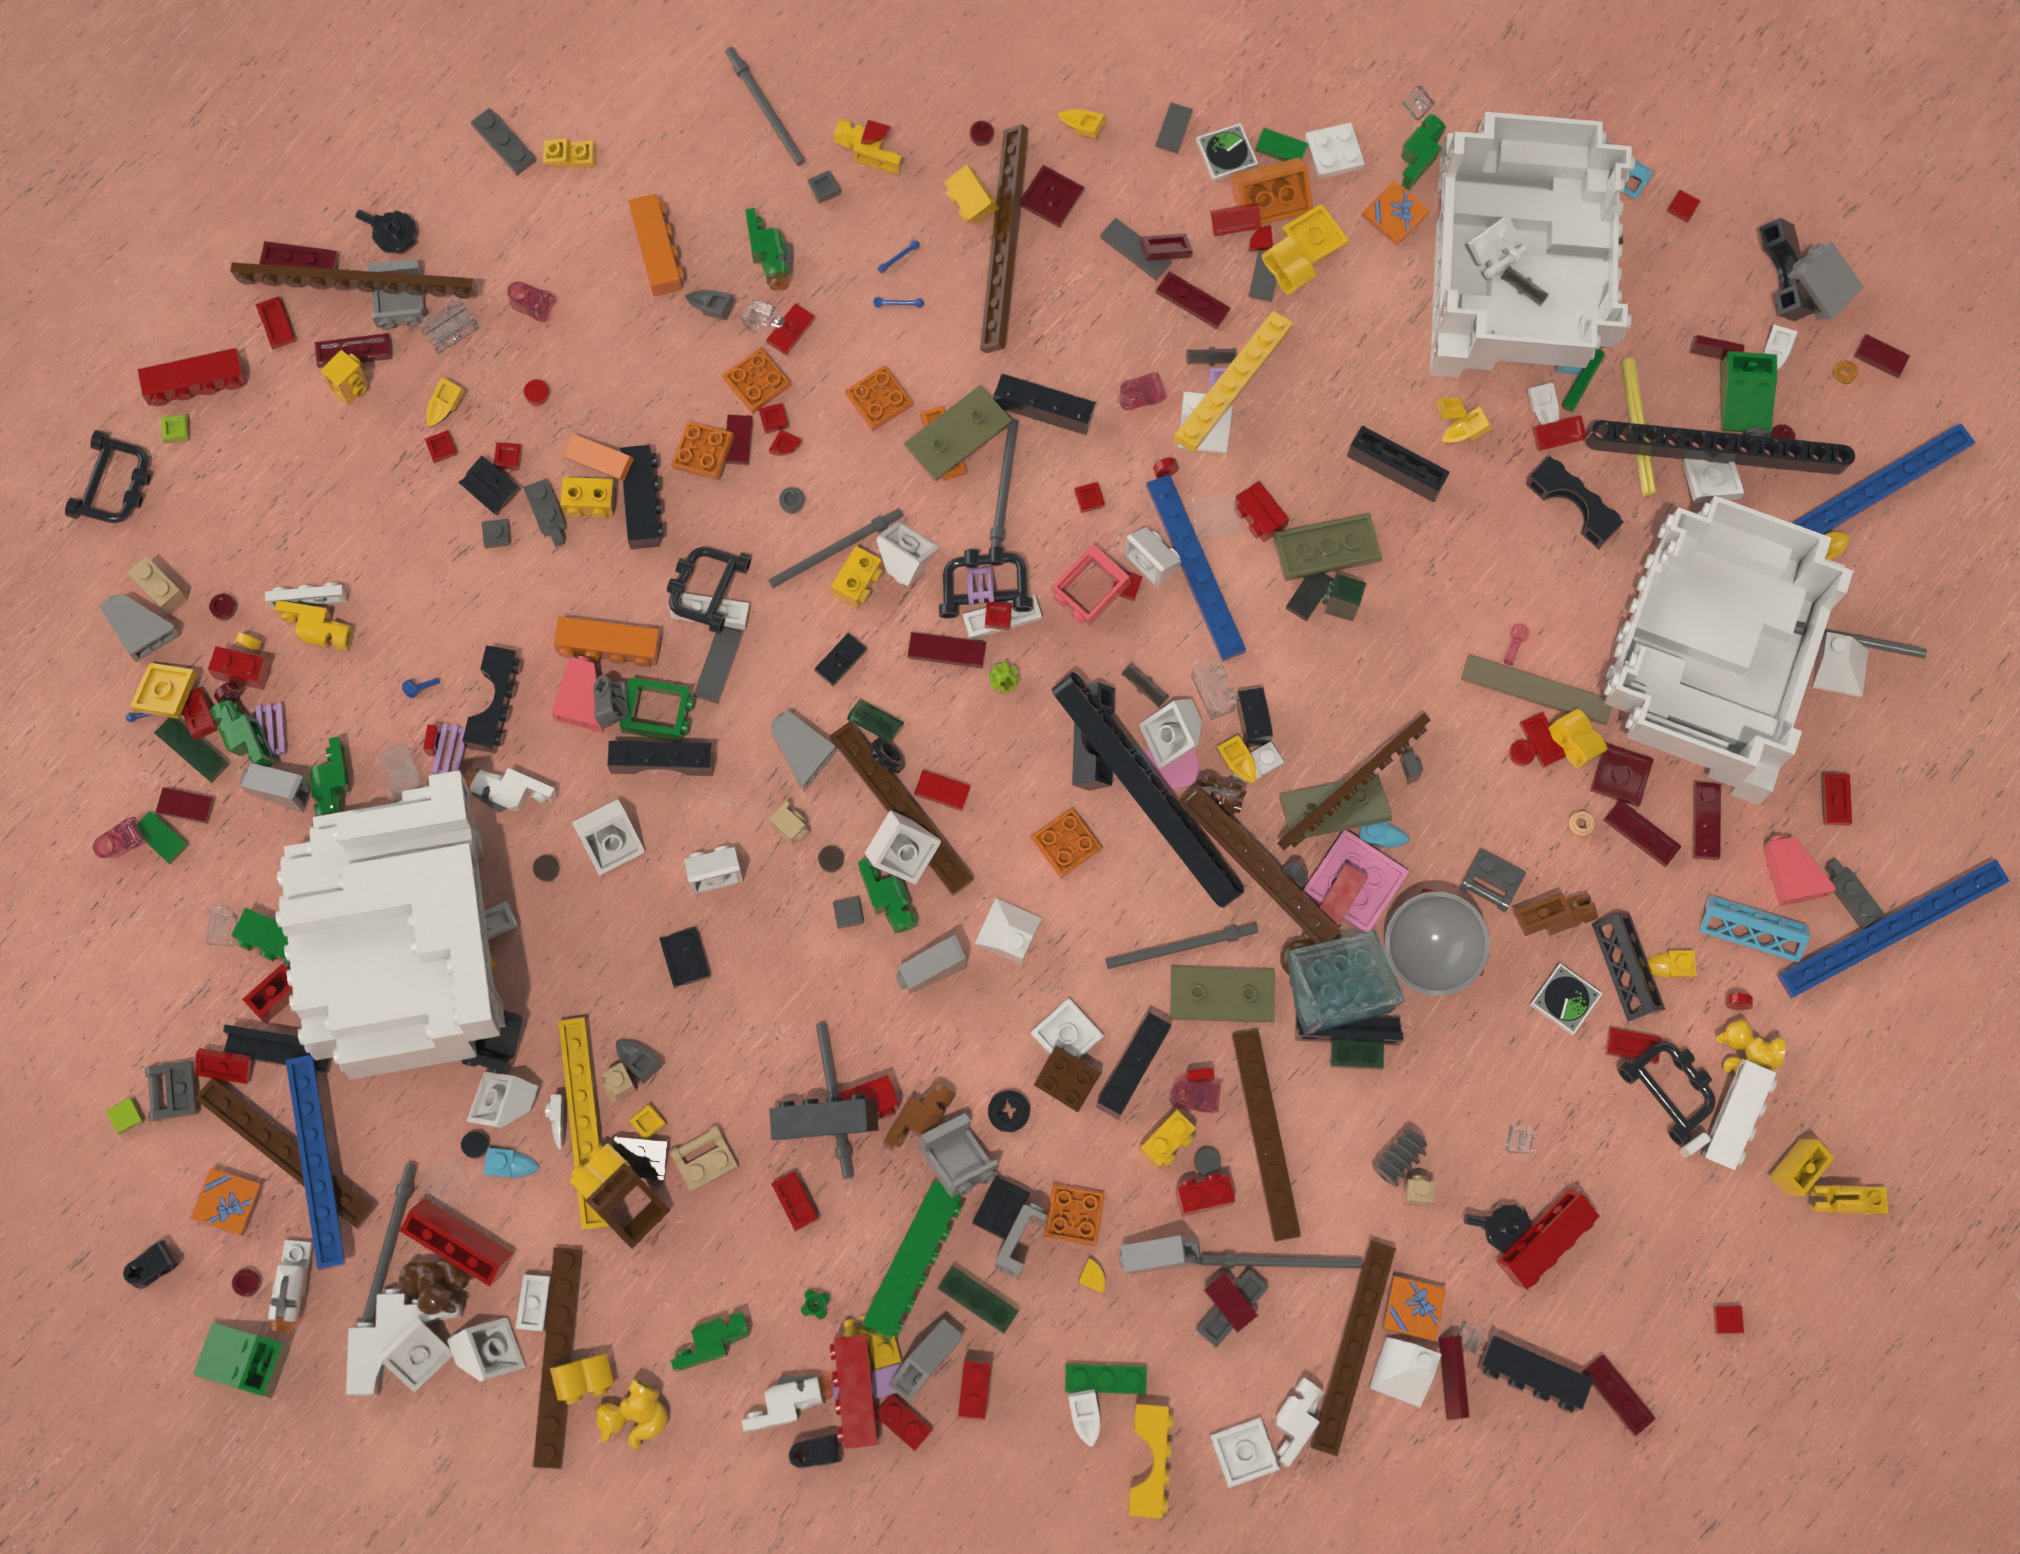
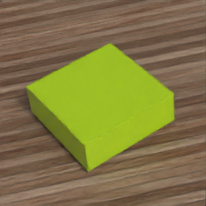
M186 414L161 417L162 441L164 443L189 441L188 417Z
M130 1097L106 1110L116 1133L119 1135L144 1122Z

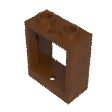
M625 1163L585 1200L631 1249L670 1212L669 1208ZM638 1186L651 1202L622 1229L608 1214Z

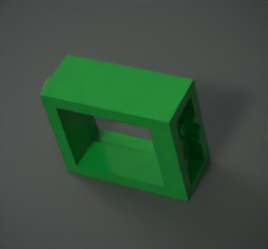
M629 678L627 686L629 713L626 718L620 721L619 727L621 732L682 742L683 735H688L690 720H687L688 711H693L695 697L691 696L690 687ZM641 690L681 697L675 728L635 722Z

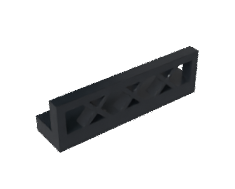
M1618 913L1592 924L1627 1021H1633L1645 1015L1666 1010L1630 913ZM1611 923L1615 931L1612 940L1605 938L1602 927ZM1615 947L1623 952L1624 958L1621 965L1614 962L1612 957ZM1624 972L1630 974L1633 979L1630 989L1622 984L1621 979ZM1633 996L1640 999L1644 1009L1634 1014L1630 1006Z
M1296 1013L1295 1041L1399 1046L1403 1041V1033L1400 1032V1018Z
M224 1025L223 1033L228 1036L224 1052L251 1056V1060L283 1066H286L285 1060L311 1055L306 1052L305 1046L300 1044L298 1036ZM332 1058L315 1060L316 1071L329 1073Z

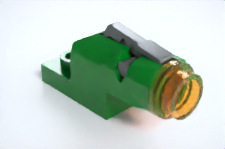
M755 208L745 209L753 264H762L766 274V282L771 290L779 291L788 288L791 280V243L784 241V237L778 228L763 229L761 216L756 217Z

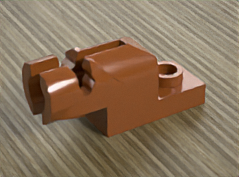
M1563 893L1514 911L1515 918L1525 936L1546 929L1548 935L1551 936L1569 928L1577 927L1582 922L1586 924L1598 918L1594 902L1590 903L1589 901L1591 899L1589 894L1577 895L1566 900Z
M934 1082L929 1090L920 1098L921 1103L910 1097L885 1138L883 1146L893 1152L896 1146L900 1148L907 1138L906 1129L921 1137L922 1134L936 1128L944 1116V1111L938 1105L949 1107L955 1097V1093L943 1085Z

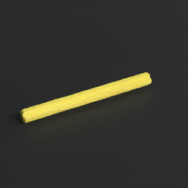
M1625 358L1621 362L1630 422L1646 425L1636 361L1634 358ZM1636 455L1642 494L1644 496H1653L1657 492L1652 458L1651 456Z

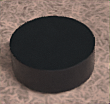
M472 1131L462 1138L461 1150L467 1157L479 1159L487 1153L489 1143L482 1133Z

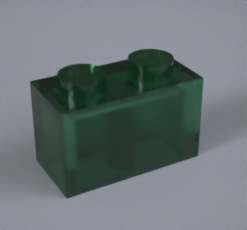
M1337 574L1334 582L1329 581L1322 601V604L1326 605L1324 613L1353 622L1363 597L1366 582Z

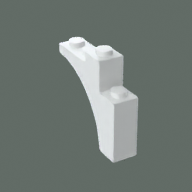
M387 1289L385 1294H377L376 1327H373V1323H357L356 1328H348L346 1395L379 1396V1387L386 1366L378 1359V1356L417 1318L428 1326L440 1320L462 1317L463 1306L455 1304V1299H450V1303L456 1307L455 1313L442 1311L438 1314L426 1315L417 1308L418 1300H412V1305H409V1296L401 1294L400 1289Z

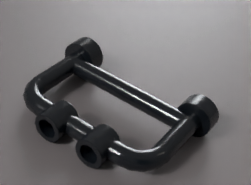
M95 430L91 437L90 446L91 449L100 451L83 499L70 497L65 507V516L78 519L82 515L107 523L123 522L128 518L133 507L138 509L141 507L143 494L138 492L141 485L148 486L151 481L152 473L147 471L148 455L142 448L136 445L108 438L107 432ZM112 449L135 455L139 460L137 468H134L132 472L130 487L124 494L123 505L118 513H109L90 508Z
M699 547L692 550L686 560L682 558L678 560L676 566V573H679L678 579L671 578L668 582L667 592L671 593L668 602L670 609L674 614L710 626L709 631L720 634L725 624L726 615L717 611L735 570L747 574L752 555L741 552L739 556L710 547ZM700 557H708L727 563L705 614L682 607L679 604V599L685 592L686 583L689 577L692 576L695 563Z
M1002 547L989 548V555H979V550L976 549L965 550L964 557L952 559L944 568L943 604L939 605V617L945 619L956 618L959 616V605H969L968 595L953 596V572L956 568H977L980 565L1001 566L1004 563H1013L1017 568V590L994 592V602L1013 601V611H1032L1033 599L1028 597L1025 561L1015 553H1004ZM984 598V603L989 602V598ZM974 599L973 604H981L979 599Z
M1661 1041L1652 1045L1633 1063L1628 1061L1623 1063L1618 1068V1073L1628 1084H1633L1638 1079L1643 1082L1676 1123L1668 1130V1135L1677 1145L1683 1146L1691 1139L1689 1133L1705 1120L1715 1108V1095L1708 1086L1712 1078L1703 1069L1699 1072L1695 1070L1691 1065L1695 1061V1057L1689 1050L1684 1049L1680 1051L1673 1043ZM1661 1052L1670 1054L1674 1065L1688 1076L1691 1086L1695 1090L1700 1091L1705 1098L1704 1106L1688 1120L1685 1119L1644 1068Z

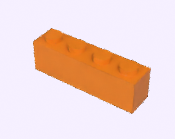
M657 193L628 200L653 297L682 290L680 281L684 280L681 266L676 267L674 259L679 257L676 245H670L669 238L673 237L670 223H664L663 216H667L664 201L659 202Z
M558 616L553 645L556 653L567 658L578 655L589 658L592 661H598L601 658L609 659L610 662L615 664L633 662L639 667H649L650 665H657L661 635L659 629Z

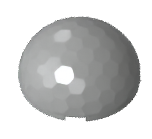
M1426 892L1407 900L1395 911L1385 933V952L1390 967L1402 983L1419 993L1430 996H1446L1470 986L1480 976L1488 961L1490 936L1486 922L1471 903L1458 895L1448 892Z

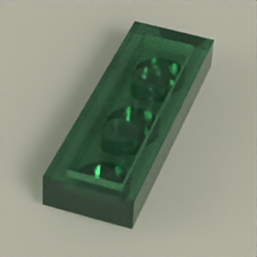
M168 717L154 732L158 738L211 784L229 766L228 762L200 738L194 740L189 729L176 718Z
M953 1266L937 1288L940 1292L1002 1334H1005L1019 1313L1017 1309Z

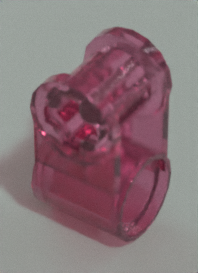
M520 281L511 283L507 288L509 304L512 309L526 314L537 321H547V313L551 305L556 303V297L547 291L537 289ZM517 294H524V295H525V296H524L523 298H521V299H515V298H513V297H514L515 295H517Z
M1153 372L1142 377L1124 381L1120 386V393L1118 395L1120 407L1125 410H1133L1164 401L1167 398V394L1159 373Z
M136 817L123 820L111 830L98 836L93 843V851L96 856L100 858H119L130 850L146 843L148 839L140 832L136 824ZM108 841L112 843V850L110 853H108L106 849Z
M1179 1081L1170 1091L1169 1101L1175 1108L1218 1113L1221 1085L1211 1082ZM1180 1090H1184V1095H1188L1184 1100L1177 1094Z

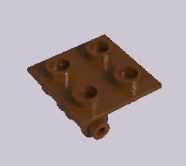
M1202 776V779H1196L1195 784H1198L1209 796L1213 793V800H1215L1216 794L1221 795L1218 803L1220 807L1223 796H1225L1222 808L1225 812L1235 814V812L1240 813L1242 803H1239L1238 799L1243 800L1247 791L1242 790L1243 786L1228 782L1227 786L1217 783L1216 778L1210 776Z
M1056 1045L1034 1086L1074 1111L1079 1112L1095 1083L1100 1078L1101 1073L1097 1067L1093 1068L1084 1063V1059L1081 1061L1077 1055L1073 1056L1064 1050L1065 1047L1060 1048Z

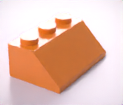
M1300 158L1231 174L1236 206L1258 203L1261 225L1302 215L1313 209L1308 166Z

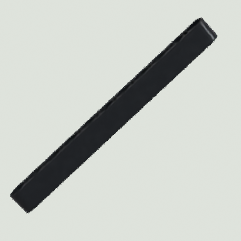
M1605 420L1595 422L1585 437L1587 446L1596 451L1675 459L1706 460L1708 462L1724 464L1735 462V465L1834 475L1842 474L1855 460L1854 450L1842 444ZM1596 433H1600L1603 438H1599ZM1620 435L1626 437L1628 441L1623 440ZM1644 437L1648 438L1652 443L1645 441ZM1668 440L1673 441L1676 446L1670 444ZM1692 442L1698 444L1700 448L1695 447ZM1717 445H1720L1724 451L1720 450ZM1741 447L1746 449L1748 453L1742 451Z
M1070 672L1052 687L1055 698L1212 900L1221 908L1228 906L1244 893L1241 882L1082 678L1075 672Z

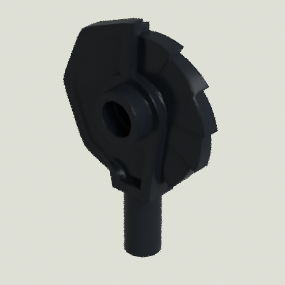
M360 209L356 212L355 218L371 226L373 229L372 239L383 252L402 254L416 244V241H414L417 235L414 219L412 220L406 212L404 214L394 210V212L383 213L384 216L377 214L373 216Z
M1512 1204V1206L1501 1205V1207L1491 1211L1492 1214L1490 1216L1481 1217L1466 1213L1464 1224L1482 1227L1481 1229L1485 1231L1487 1242L1502 1253H1505L1532 1226V1220H1529L1527 1212L1515 1204Z

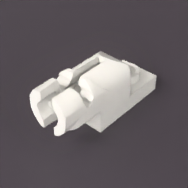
M1305 1378L1295 1388L1296 1393L1299 1394L1301 1399L1290 1396L1276 1416L1275 1427L1292 1439L1291 1442L1286 1440L1277 1452L1280 1455L1277 1462L1285 1468L1291 1465L1319 1424V1421L1310 1414L1315 1413L1324 1392Z

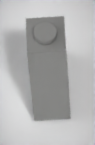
M122 593L108 597L99 606L135 662H138L180 636L170 622Z
M787 710L783 715L779 714L771 724L772 736L800 789L805 792L836 754V749L827 739Z
M253 763L250 764L248 769L244 770L240 779L241 787L246 793L304 813L312 795L311 786L303 776Z
M956 935L947 938L899 965V974L896 975L901 989L906 988L908 993L911 994L966 969V956Z
M1182 1235L1122 1245V1253L1119 1255L1120 1265L1124 1269V1273L1132 1274L1202 1265L1199 1239Z
M942 1319L907 1358L889 1385L910 1402L964 1336L953 1325Z

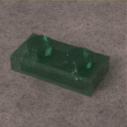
M859 699L847 717V720L890 743L902 730L904 724L903 721L862 699Z
M1331 1040L1330 1067L1383 1070L1384 1042Z

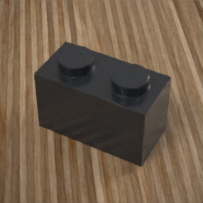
M1263 687L1238 691L1235 702L1245 746L1249 748L1271 742L1273 732Z

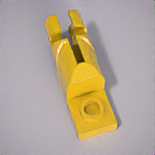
M843 118L838 120L833 137L834 142L850 150L853 148V162L899 176L902 168V158L894 151L883 150L885 139L874 142L872 145L861 144L865 126L857 123V126L852 128L850 120Z
M276 601L274 610L281 620L288 623H296L297 620L295 634L300 641L305 644L323 646L325 648L330 647V643H332L335 649L349 650L353 632L352 628H350L351 625L331 620L332 616L327 608Z
M1813 1185L1809 1192V1197H1823L1825 1199V1202L1810 1204L1813 1213H1833V1215L1889 1214L1886 1187Z

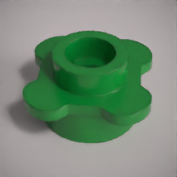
M813 1290L806 1291L804 1294L806 1299L804 1306L801 1307V1313L804 1316H816L819 1320L824 1319L827 1316L825 1310L830 1302V1296L827 1293L822 1295L815 1293ZM814 1302L818 1303L817 1307L813 1306Z

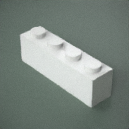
M1742 1058L1709 1135L1711 1141L1705 1145L1702 1156L1733 1170L1736 1169L1737 1165H1742L1746 1156L1744 1148L1747 1141L1751 1142L1757 1130V1127H1754L1758 1117L1761 1118L1766 1110L1767 1103L1764 1101L1768 1092L1772 1093L1776 1087L1777 1079L1775 1076L1777 1073Z

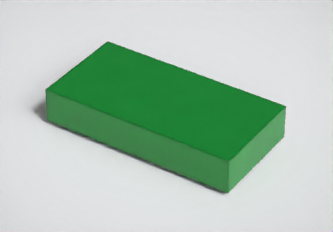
M1263 127L1255 147V152L1283 162L1296 158L1303 160L1308 143Z
M151 811L132 828L142 840L169 864L188 847L180 837Z

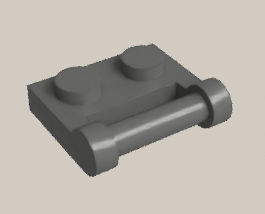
M1480 849L1460 889L1465 892L1469 890L1499 906V910L1506 913L1526 872ZM1474 877L1505 892V897L1474 882Z
M192 1061L145 1068V1077H148L151 1112L148 1113V1118L150 1122L198 1114L197 1101L194 1099L196 1097ZM165 1075L168 1108L163 1110L161 1109L159 1076Z

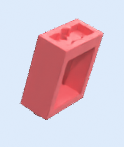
M1092 544L1052 586L1053 593L1055 594L1053 598L1062 607L1067 605L1072 609L1073 612L1071 614L1078 622L1082 624L1085 621L1091 626L1131 584L1130 576ZM1093 562L1117 584L1088 614L1064 591Z

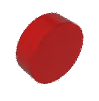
M534 379L529 381L524 387L525 399L531 405L538 406L544 404L549 398L548 386L542 380Z
M1171 457L1161 459L1153 466L1156 478L1169 474L1172 476L1179 470L1176 459Z
M1527 740L1516 741L1509 750L1511 761L1518 766L1529 765L1536 755L1534 745Z
M1732 993L1726 997V1006L1733 1010H1749L1753 1008V997L1746 993Z

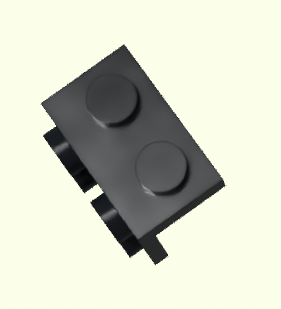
M503 1009L506 1027L499 1028L500 1036L475 1040L477 1057L464 1059L462 1063L467 1066H483L489 1072L496 1074L505 1073L514 1065L524 1017L521 1014Z

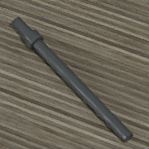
M733 47L727 48L725 53L733 64L734 72L738 77L742 78L796 165H802L805 159L750 75L748 65L744 60L740 59Z
M1012 419V424L1007 429L994 527L991 528L989 537L991 548L1001 547V542L1005 538V529L1003 527L1019 422L1016 419Z
M897 508L883 517L879 515L872 519V523L768 579L771 587H777L874 532L880 533L887 529V525L903 517L902 512Z
M1797 621L1793 633L1803 636L1807 629L1805 622ZM1825 629L1823 634L1824 636L1826 632L1850 636L1864 647L1925 659L1927 652L1925 648Z
M1256 923L1237 928L1234 925L1224 928L1225 931L1105 959L1107 969L1223 941L1228 943L1238 941L1240 937L1258 933Z
M820 1023L816 1025L828 1097H836L839 1094L826 1023ZM846 1134L835 1135L837 1143L835 1153L836 1159L840 1160L842 1178H853L850 1162L852 1152L851 1146L847 1145Z
M405 1165L401 1183L397 1184L395 1190L397 1197L361 1322H373L377 1307V1294L381 1293L407 1198L411 1197L413 1190L411 1183L416 1169L414 1165Z
M1223 1252V1255L1202 1254V1265H1217L1234 1269L1235 1266L1361 1269L1362 1259L1344 1257L1253 1256Z

